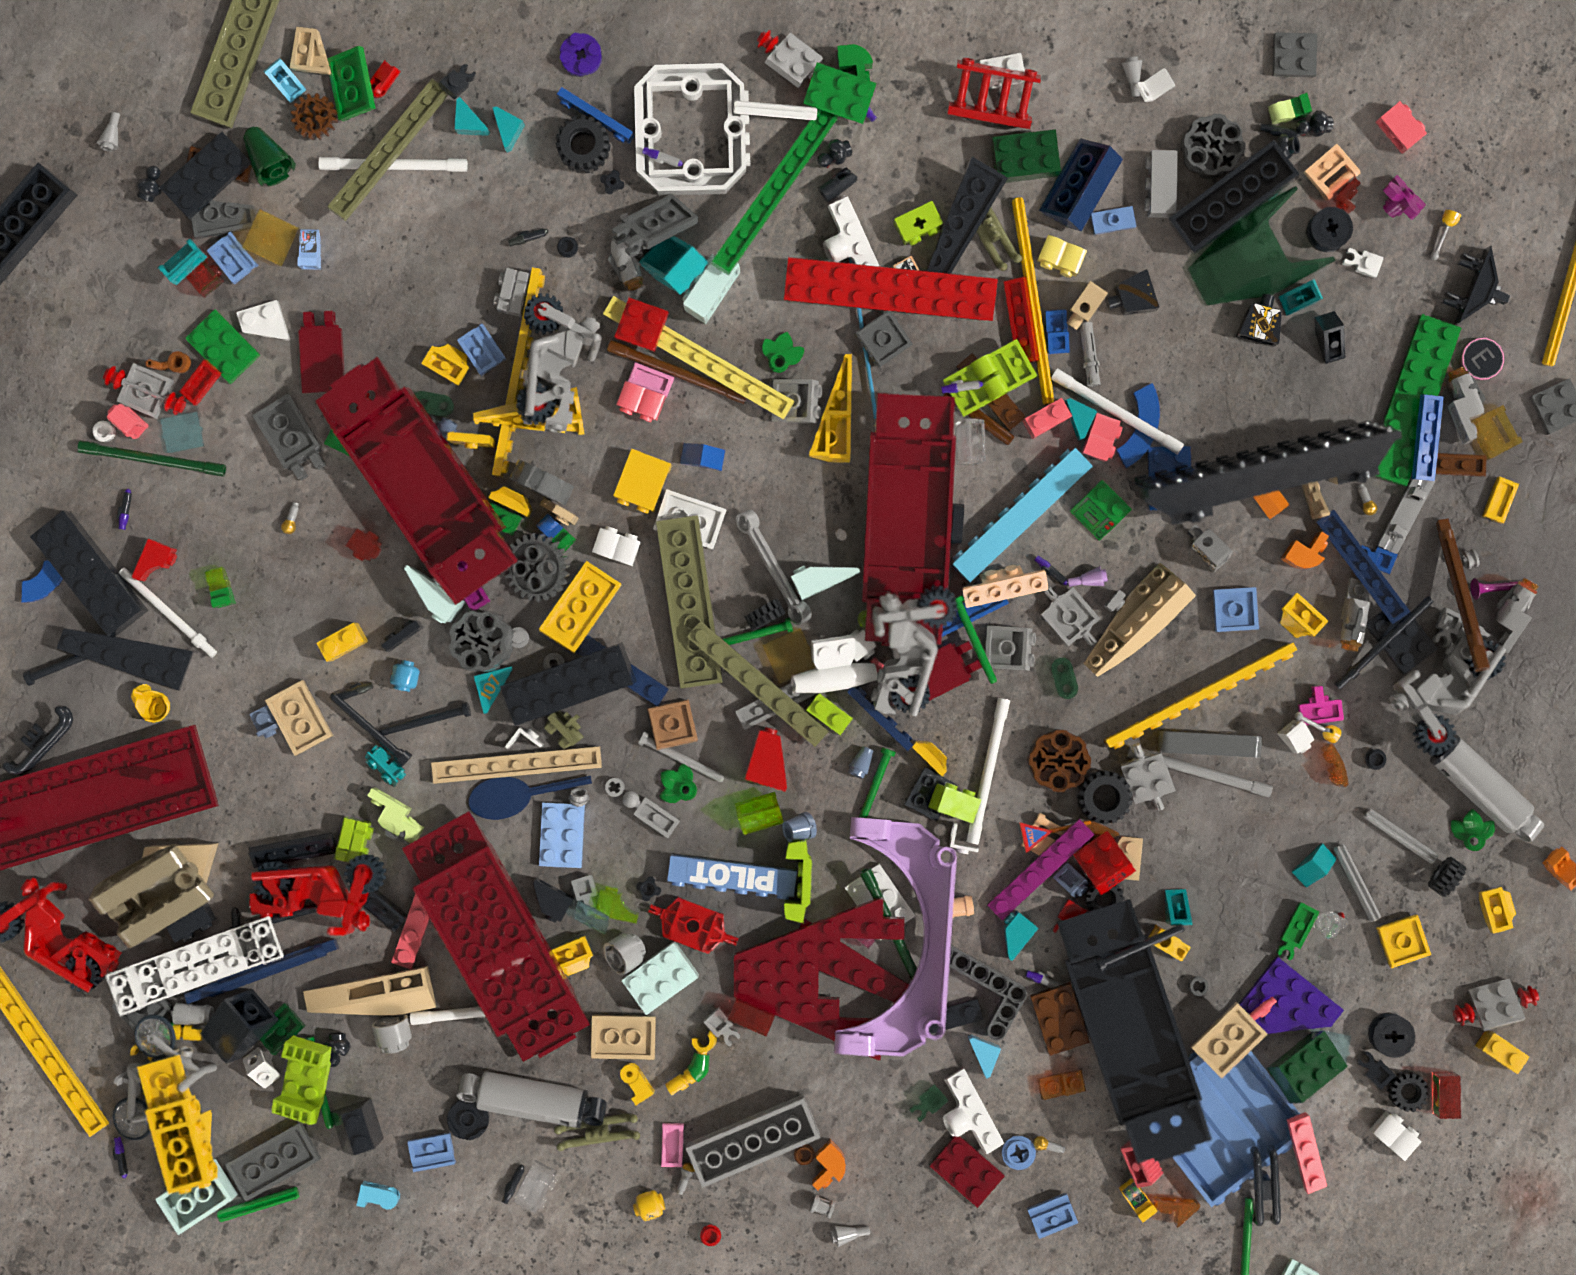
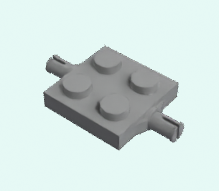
M1051 587L1044 591L1052 602L1040 615L1067 647L1082 637L1090 647L1094 645L1093 643H1096L1097 640L1089 631L1100 618L1074 587L1060 596Z
M1136 743L1137 748L1135 744L1132 745L1136 757L1131 761L1121 764L1125 779L1130 785L1129 789L1132 791L1135 804L1152 800L1156 811L1163 810L1165 807L1160 797L1176 791L1161 751L1144 754L1141 744Z

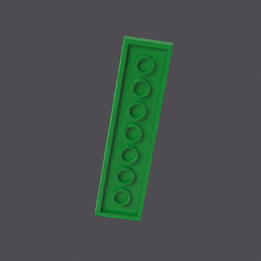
M1424 314L1419 316L1382 423L1385 426H1392L1394 429L1401 430L1402 439L1395 440L1378 466L1380 475L1375 477L1404 487L1408 485L1413 469L1420 395H1439L1462 329L1461 327Z

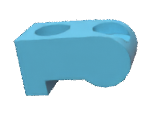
M364 1181L360 1187L356 1206L365 1208L369 1202L378 1204L384 1209H392L397 1205L400 1193L394 1187Z

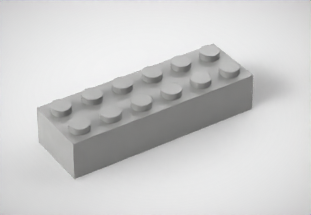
M802 1094L688 1142L686 1150L703 1188L820 1138V1132L806 1098Z

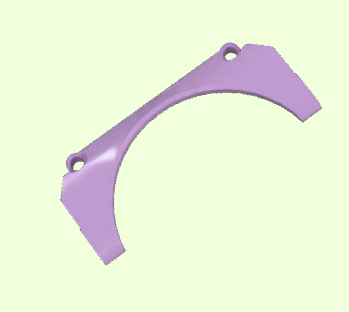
M851 817L850 839L869 845L884 854L902 871L912 886L922 914L923 946L916 972L900 998L891 1007L872 1020L858 1026L836 1030L834 1053L874 1056V1054L905 1056L926 1043L925 1038L939 1039L945 1031L957 857L952 848L940 847V840L921 824ZM945 850L950 853V860L946 863L940 857L941 853ZM937 1023L938 1032L931 1035L928 1028L931 1024Z

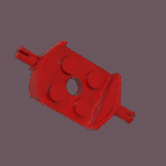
M679 896L666 909L652 904L650 906L651 909H649L648 913L660 916V919H662V934L667 939L709 954L723 941L734 946L737 944L738 938L725 932L724 913H718L682 899ZM691 920H695L699 924V929L695 932H691L687 928V923Z

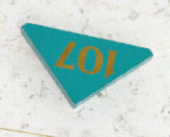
M513 666L474 676L484 714L488 713L501 691L500 686L505 684L513 671Z

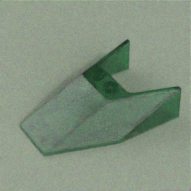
M1297 186L1262 204L1219 236L1188 268L1207 306L1260 298L1262 294L1274 295L1336 261L1334 257H1327L1295 263L1289 262L1269 225V220L1298 190Z

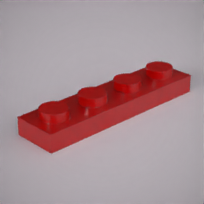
M1021 277L1004 281L1013 341L1018 340L1030 362L1039 361L1026 278Z

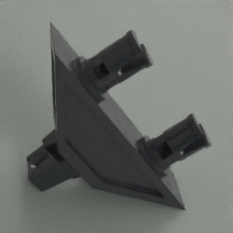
M1492 246L1484 250L1481 259L1468 255L1465 252L1460 256L1464 260H1460L1457 265L1471 269L1475 274L1464 298L1447 291L1444 296L1448 299L1445 298L1441 302L1458 309L1459 313L1454 325L1460 323L1487 304L1494 305L1497 302L1505 305L1509 301L1510 295L1500 291L1501 287L1498 286L1499 280Z

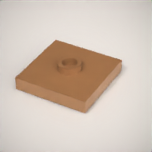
M689 699L648 708L656 750L698 741Z

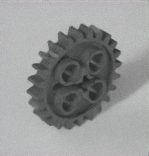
M532 533L531 536L526 534L523 535V538H517V543L510 544L513 549L511 551L518 559V562L507 569L509 574L505 578H511L512 581L509 583V586L515 585L514 592L522 591L521 597L523 598L528 595L529 601L536 599L539 602L543 599H550V596H557V592L563 590L561 585L567 584L564 577L569 576L570 573L566 572L565 569L570 567V565L565 564L564 561L569 557L562 556L565 549H558L557 547L560 542L552 543V536L545 539L544 533L539 536L537 533ZM534 548H535V549L537 550V552H538V556H537V557H536V556L534 555V553H533V549H534ZM521 563L525 566V572L521 569ZM548 563L552 564L553 571L548 568ZM536 577L540 580V586L536 584Z

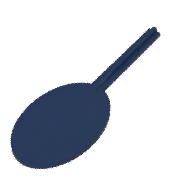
M590 775L531 788L524 781L514 777L492 778L479 784L472 791L469 797V806L479 817L490 820L505 819L525 809L530 802L531 796L592 784V778Z

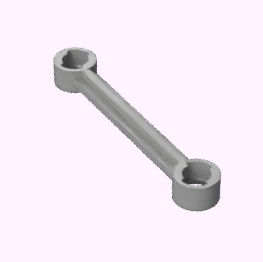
M751 509L736 516V524L741 532L748 533L789 606L788 616L790 620L796 625H801L810 620L812 615L810 607L804 601H799L758 528L759 518L757 514Z

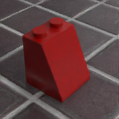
M765 727V730L760 729L745 780L786 792L787 781L781 735L777 734L778 730Z

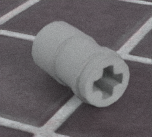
M176 1003L173 1011H171L173 1024L177 1025L194 1024L206 1026L214 1014L213 1006Z

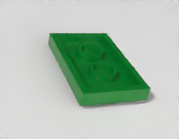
M356 46L327 58L331 70L330 80L338 120L346 121L376 109L364 48Z
M817 62L803 104L863 124L877 83Z
M216 309L185 338L206 360L222 373L221 376L229 384H232L261 356Z

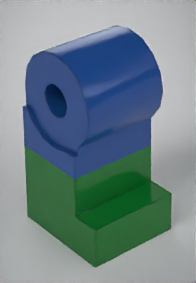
M548 513L536 524L547 538L553 537L552 543L559 541L560 543L557 548H564V552L576 541Z

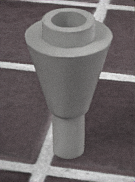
M1138 57L1125 58V63L1121 64L1131 87V96H1140V92L1135 84L1140 82L1142 60H1138Z
M111 113L109 124H107L97 141L102 150L113 152V150L118 149L117 125L120 117L119 113Z
M834 1226L833 1231H830L832 1243H836L837 1247H840L857 1237L870 1235L869 1226L861 1228Z

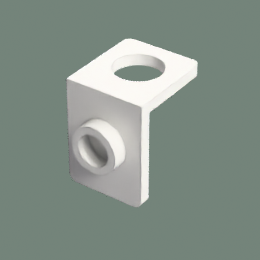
M1165 68L1144 82H1137L1135 84L1145 102H1152L1175 87V83Z
M520 727L505 746V748L510 749L521 733L539 747H543L544 744L537 739L539 735L531 729L526 731Z
M953 822L949 846L956 848L958 853L978 852L979 849L977 847L954 843L958 823Z
M257 1047L243 1058L247 1075L263 1088H267L281 1077L280 1073L265 1061L260 1047ZM258 1055L257 1061L250 1065V1060Z

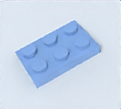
M542 803L539 866L582 868L585 805L577 807L567 803Z

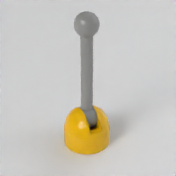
M1448 209L1444 211L1442 221L1445 228L1435 251L1430 255L1432 260L1439 258L1438 252L1449 227L1455 226L1459 222L1461 214Z
M1297 712L1294 715L1296 720H1302L1323 731L1322 735L1328 742L1333 744L1339 740L1341 736L1340 728L1333 725L1323 727L1304 717L1301 712Z

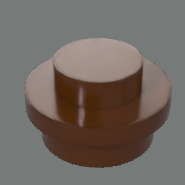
M805 1144L795 1148L794 1159L798 1164L808 1165L814 1160L815 1152L811 1145Z

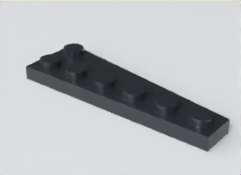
M973 156L969 160L926 271L952 273L1008 179Z

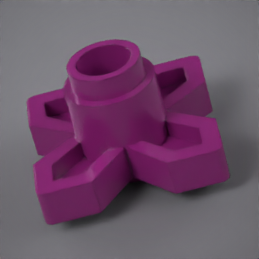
M1398 175L1383 189V192L1389 197L1385 200L1383 209L1392 218L1400 216L1404 212L1413 220L1426 206L1422 199L1415 195Z

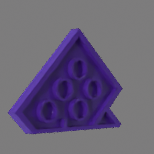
M1277 956L1239 1002V1005L1250 1014L1261 1003L1272 996L1277 1002L1270 1008V1012L1263 1018L1259 1017L1255 1020L1267 1034L1331 1027L1344 1011Z

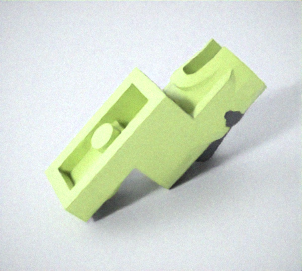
M372 788L367 795L372 798L371 802L379 807L386 806L378 819L379 824L385 829V835L406 844L418 840L424 827L412 817H407L412 808L378 788Z

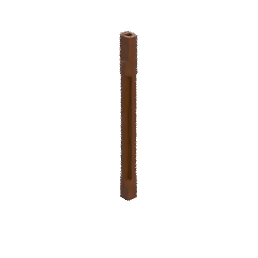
M1449 518L1441 519L1436 523L1438 536L1475 672L1490 669V664L1454 533L1451 529Z

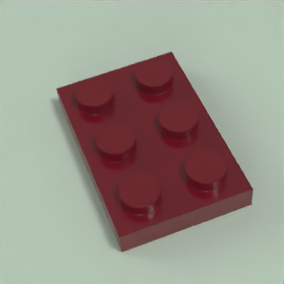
M953 1136L929 1164L935 1172L977 1208L1005 1177L1003 1172L961 1136Z

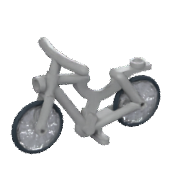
M147 1015L136 1024L134 1039L137 1047L144 1055L151 1058L180 1055L184 1071L187 1069L191 1074L179 1084V1091H185L205 1074L216 1071L217 1066L215 1064L198 1068L192 1063L193 1049L188 1046H182L179 1049L175 1045L176 1036L174 1028L164 1017ZM137 1062L130 1064L127 1067V1071L118 1075L114 1080V1084L117 1086L124 1082L128 1084V1097L116 1104L112 1118L118 1133L129 1140L144 1139L151 1132L145 1112L149 1108L140 1099L142 1083L137 1067L141 1066V1064Z

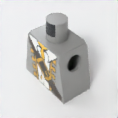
M1195 524L1187 532L1194 540L1192 549L1213 572H1216L1230 559L1233 551L1212 530L1207 529L1203 532ZM1203 543H1209L1210 546L1206 547L1203 545Z

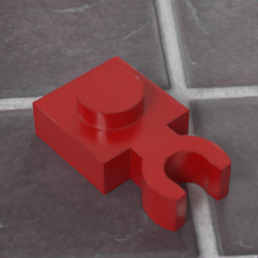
M1067 899L1057 917L1063 921L1085 914L1087 910ZM1057 924L1052 929L1054 933L1059 929Z

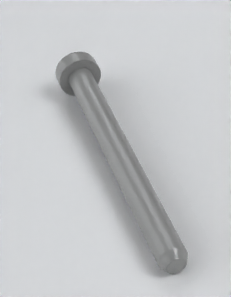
M644 731L638 745L643 746L645 744L656 750L654 739L648 737L649 733ZM672 748L657 750L718 782H723L725 778L719 772Z

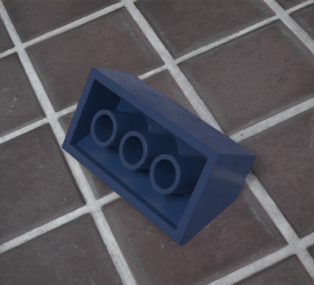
M1080 138L1039 211L1067 228L1082 231L1123 158L1109 145Z

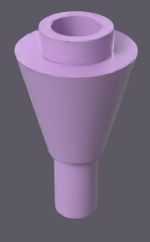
M1101 566L1079 577L1068 579L1069 587L1082 584L1087 586H1104V582H1108L1106 569L1101 570Z

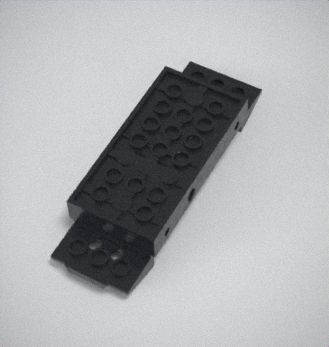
M1128 899L1057 922L1069 957L1064 962L1120 1126L1125 1125L1137 1163L1154 1159L1155 1162L1166 1160L1195 1150V1145L1211 1141L1212 1137L1200 1103L1202 1097L1151 947L1107 965L1106 970L1102 972L1095 960L1098 956L1104 958L1147 939V935L1142 933L1131 900ZM1110 929H1115L1118 932L1116 939L1108 937L1107 933ZM1091 935L1097 938V944L1094 946H1090L1087 943V938ZM1173 1116H1179L1181 1118V1123L1179 1126H1173L1171 1124V1118ZM1153 1122L1160 1124V1131L1157 1133H1153L1150 1130V1125Z

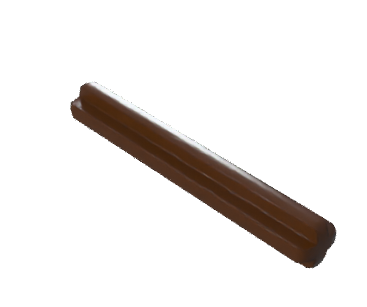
M949 393L943 394V396L951 397ZM978 409L967 415L1004 444L1009 445L1014 439V435Z

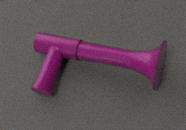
M1473 578L1470 590L1473 599L1477 600L1480 594L1509 591L1517 584L1531 590L1532 582L1515 581L1482 584L1476 578Z

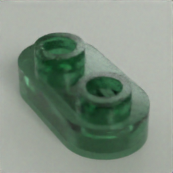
M426 391L415 393L419 401L426 399L427 403L423 407L428 414L446 417L454 410L453 400L446 395ZM442 403H447L445 410L440 408Z
M1066 658L1055 659L1051 664V673L1057 694L1063 699H1071L1078 692L1073 666ZM1058 665H1064L1065 670L1059 672L1057 669ZM1066 684L1070 686V691L1067 693L1063 691V686Z

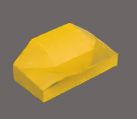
M450 344L441 347L431 346L421 363L458 386L469 369L467 355Z
M505 486L491 492L489 496L491 500L527 517H530L532 513L528 499Z
M1295 593L1282 607L1283 614L1280 624L1296 638L1307 635L1315 637L1328 622L1322 614L1298 593Z
M919 740L913 743L912 748L941 776L947 772V757L933 743Z
M1502 887L1479 892L1480 906L1490 932L1494 934L1514 928L1512 920L1516 912L1510 892L1504 891Z
M586 936L576 938L551 949L567 976L589 968L590 958L593 956Z

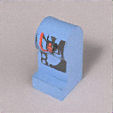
M301 229L299 235L298 266L301 269L321 270L320 232L317 229Z

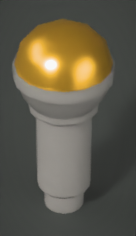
M684 1163L681 1167V1178L677 1187V1193L680 1195L685 1191L689 1178L695 1174V1169L691 1163Z

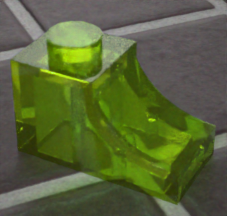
M606 886L605 889L602 888L600 890L596 916L637 924L640 913L626 906L622 899V892H618V888Z

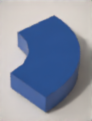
M49 561L43 562V567L36 577L31 580L22 581V603L41 600L60 585L63 578Z

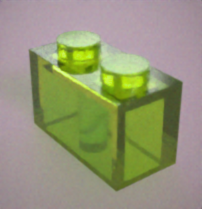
M775 792L734 803L743 835L784 823Z

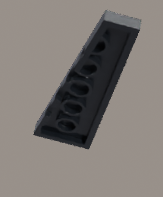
M67 628L63 629L57 645V649L178 691L181 689L194 651Z

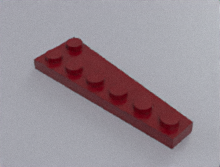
M804 918L799 928L812 924V922ZM840 941V959L819 958V971L894 1003L909 985L842 941Z

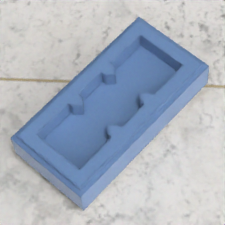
M1133 206L1091 214L1094 235L1136 227Z

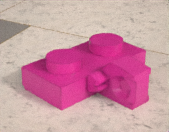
M1311 686L1312 697L1308 698L1309 703L1298 704V712H1301L1304 717L1317 724L1344 720L1342 700H1329L1327 695L1324 696L1323 686Z

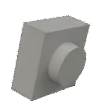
M1117 590L1104 605V608L1109 612L1118 611L1124 605L1125 601L1123 599L1126 595L1121 590Z

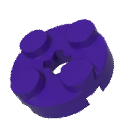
M573 33L563 42L560 48V60L565 70L573 76L583 77V75H591L601 65V47L592 36L584 33ZM583 50L586 58L578 60L576 52Z

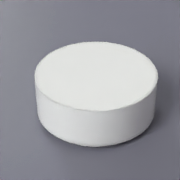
M99 421L94 425L93 436L98 441L109 442L115 437L116 430L112 423Z

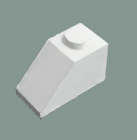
M1292 720L1277 733L1293 753L1306 752L1311 747L1310 743L1314 740L1306 724L1300 720Z

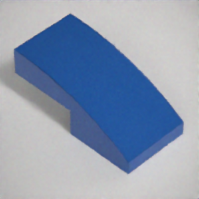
M1067 310L1045 311L1048 354L1070 353Z

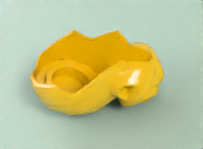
M147 684L138 685L132 690L131 699L145 721L152 723L160 722L168 715L170 702L166 695L151 690V687Z

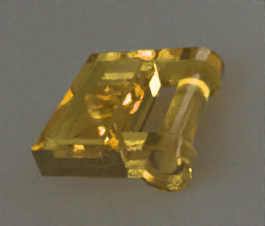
M1504 405L1471 421L1477 428L1476 439L1484 454L1487 455V460L1523 442L1521 436L1518 437L1509 421ZM1496 415L1510 439L1507 443H1505L1492 419Z

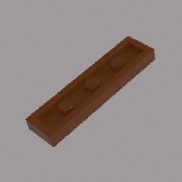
M971 353L956 368L960 371L976 361L977 357ZM1007 394L987 404L1008 431L1012 430L1026 418Z

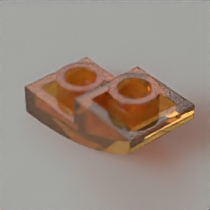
M1332 743L1325 744L1321 747L1324 752L1322 756L1329 764L1333 763V766L1327 769L1331 774L1329 779L1335 786H1348L1347 772L1341 756Z
M1082 1070L1037 1078L1042 1100L1063 1095L1070 1096L1086 1091Z

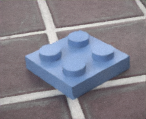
M1256 587L1212 590L1215 632L1259 629Z

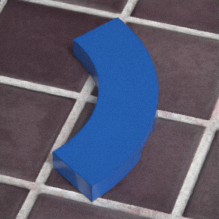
M1153 383L1134 392L1133 395L1137 403L1138 418L1158 429L1160 406L1156 389ZM1137 429L1134 430L1128 441L1116 450L1125 469L1139 460L1154 440Z

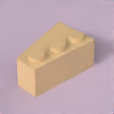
M218 843L175 844L186 859L198 867V874L207 883ZM171 845L147 846L144 849L142 858ZM183 873L184 876L191 877L189 874Z

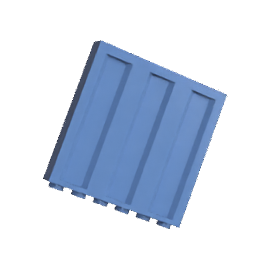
M1195 1051L1188 1056L1202 1097L1200 1103L1212 1140L1195 1145V1150L1172 1158L1211 1207L1223 1203L1229 1193H1235L1242 1187L1243 1182L1254 1178L1253 1160L1250 1153L1252 1146H1256L1259 1149L1262 1167L1270 1165L1267 1151L1268 1145H1274L1278 1155L1280 1153L1284 1154L1292 1148V1140L1286 1120L1300 1113L1293 1104L1289 1103L1280 1087L1252 1051L1238 1062L1222 1079ZM1173 1116L1171 1124L1173 1126L1180 1125L1181 1118ZM1153 1122L1150 1125L1151 1131L1153 1133L1159 1132L1160 1124Z

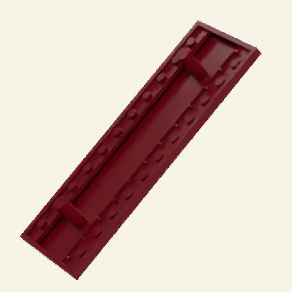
M196 725L0 782V871L219 806Z

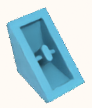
M280 58L264 70L265 74L290 103L306 91V88Z
M969 1035L970 1043L987 1079L992 1074L1001 1048L997 1044L974 1035Z

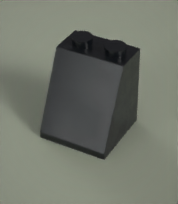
M251 989L224 999L200 1034L225 1064L240 1059L279 1019L257 993Z
M371 1098L330 1112L343 1153L355 1156L373 1150L384 1139Z

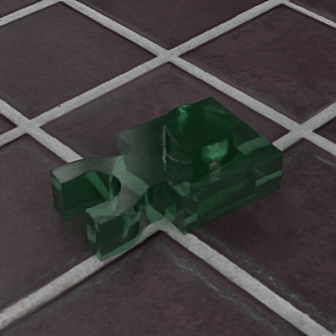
M934 1083L919 1096L921 1103L914 1104L909 1110L911 1113L917 1109L921 1110V1115L917 1117V1120L921 1122L928 1111L934 1114L949 1100Z

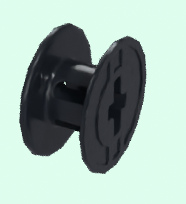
M1326 207L1309 221L1306 229L1307 238L1315 249L1322 252H1334L1345 245L1351 238L1353 222L1349 214L1343 209ZM1327 227L1332 228V229H1333V232H1332V233H1331V231L1327 232L1326 228H1327Z
M1387 1012L1378 1015L1372 1020L1368 1030L1371 1045L1387 1057H1402L1409 1053L1415 1044L1416 1035L1413 1026L1408 1020L1395 1013ZM1392 1031L1398 1034V1036H1392V1039L1385 1036V1034H1392Z

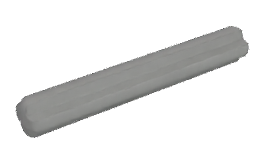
M1369 808L1364 813L1363 817L1427 862L1434 863L1438 855L1373 809Z
M1344 844L1335 846L1334 851L1368 919L1372 922L1380 919L1381 915Z

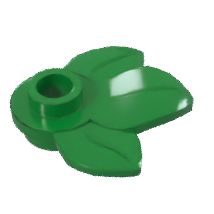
M788 332L781 334L775 342L770 339H765L763 342V354L769 359L770 369L776 373L786 371L789 365L798 364L804 355V347H793V341ZM777 359H781L783 361V364L781 366L775 365V361Z
M681 764L677 772L672 770L661 772V782L665 789L659 797L663 801L677 803L681 799L689 801L696 796L697 786L693 782V772L690 767ZM685 786H688L689 792L687 794L683 792Z
M1471 809L1465 815L1463 822L1459 820L1451 821V830L1457 839L1464 841L1467 849L1479 851L1485 846L1486 840L1493 836L1495 823L1491 820L1483 822L1480 814ZM1472 837L1477 838L1478 844H1472L1470 839Z

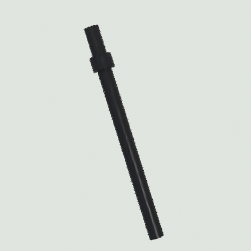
M1427 596L1354 666L1348 667L1345 670L1346 673L1335 683V686L1341 690L1352 678H1357L1360 675L1359 672L1434 601Z

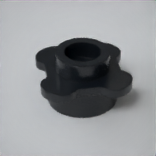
M613 170L608 175H602L600 178L601 183L605 186V192L609 195L619 189L622 190L625 186L617 170Z
M649 876L644 882H638L636 885V889L640 891L644 901H649L651 897L661 893V888L657 887L655 878Z

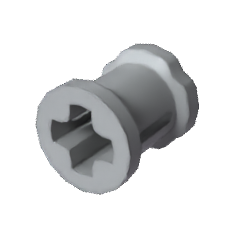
M815 1194L810 1212L823 1214L826 1218L830 1219L836 1201H829L820 1198L819 1194Z

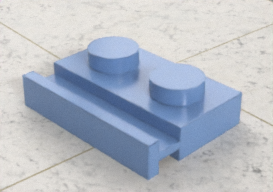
M229 232L227 236L221 238L207 250L233 284L239 282L253 268L259 266L232 232Z
M483 323L457 339L481 376L506 360Z
M450 1132L413 1139L407 1142L413 1172L454 1165L456 1163Z
M1066 1193L1027 1208L1039 1239L1078 1224Z

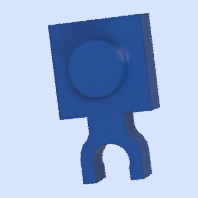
M1362 545V548L1367 551L1368 556L1380 572L1390 575L1398 554L1377 547L1374 553L1370 548Z

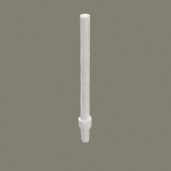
M125 567L119 571V574L184 632L192 640L191 643L197 648L200 647L211 658L217 654V651L206 642L207 639L201 633L197 634L139 580L132 578V574Z

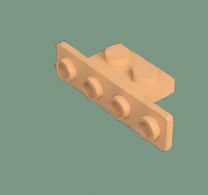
M1010 565L1005 569L988 570L985 573L979 574L981 584L963 587L962 589L965 606L969 608L1048 590L1045 570L1024 574L1020 565Z

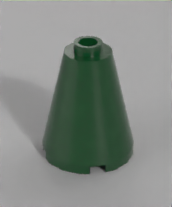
M250 127L245 131L243 140L258 183L261 186L267 184L269 187L285 181L289 177L288 172L291 169L293 172L295 170L296 163L293 158L260 127Z

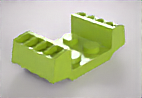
M806 839L788 842L786 859H803V862H799L798 877H802V883H798L797 898H801V900H784L786 919L801 923L804 920L805 909L810 904L812 858L807 853Z
M294 1035L285 1042L281 1057L288 1059L282 1093L273 1099L272 1113L308 1125L317 1123L320 1108L324 1101L331 1066L330 1055L332 1047Z

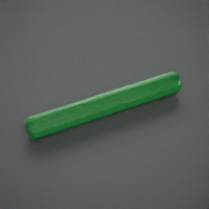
M293 1187L219 1210L217 1212L218 1221H228L298 1199L300 1196L297 1187Z

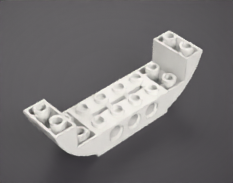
M270 916L120 969L106 975L121 1016L154 1002L262 963L266 964L284 956Z

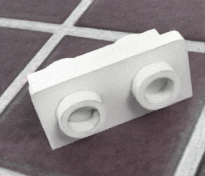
M1021 53L980 60L979 64L1025 72ZM991 75L989 88L1001 87L1004 77ZM1012 78L1011 85L1020 84L1023 81Z

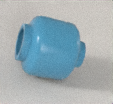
M402 660L401 664H395L390 677V683L394 685L393 689L410 692V689L416 688L420 670L414 667V662Z

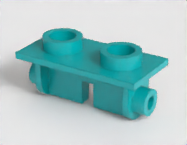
M376 745L371 749L373 754L369 751L365 756L367 759L366 763L373 770L377 769L382 774L381 778L388 785L392 784L395 787L398 783L397 778L401 781L406 776L405 770L398 766L395 760L388 765L386 762L391 756L382 747Z

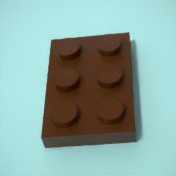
M1070 982L1030 995L1049 1056L1090 1043Z

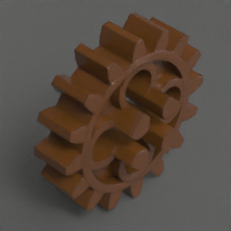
M308 93L306 100L300 97L301 103H294L297 110L291 111V114L296 117L291 119V122L296 124L295 130L297 132L301 131V135L304 138L308 135L310 140H313L315 136L322 140V134L329 137L328 130H335L332 123H338V120L333 117L337 115V111L332 109L334 104L328 102L326 96L321 99L318 93L315 94L314 98ZM311 104H315L313 106V110L317 114L315 116V119L320 124V127L317 130H314L316 127L315 122L312 120L314 115L309 109V106ZM323 112H328L326 117H321L324 114ZM306 116L305 122H301V119Z

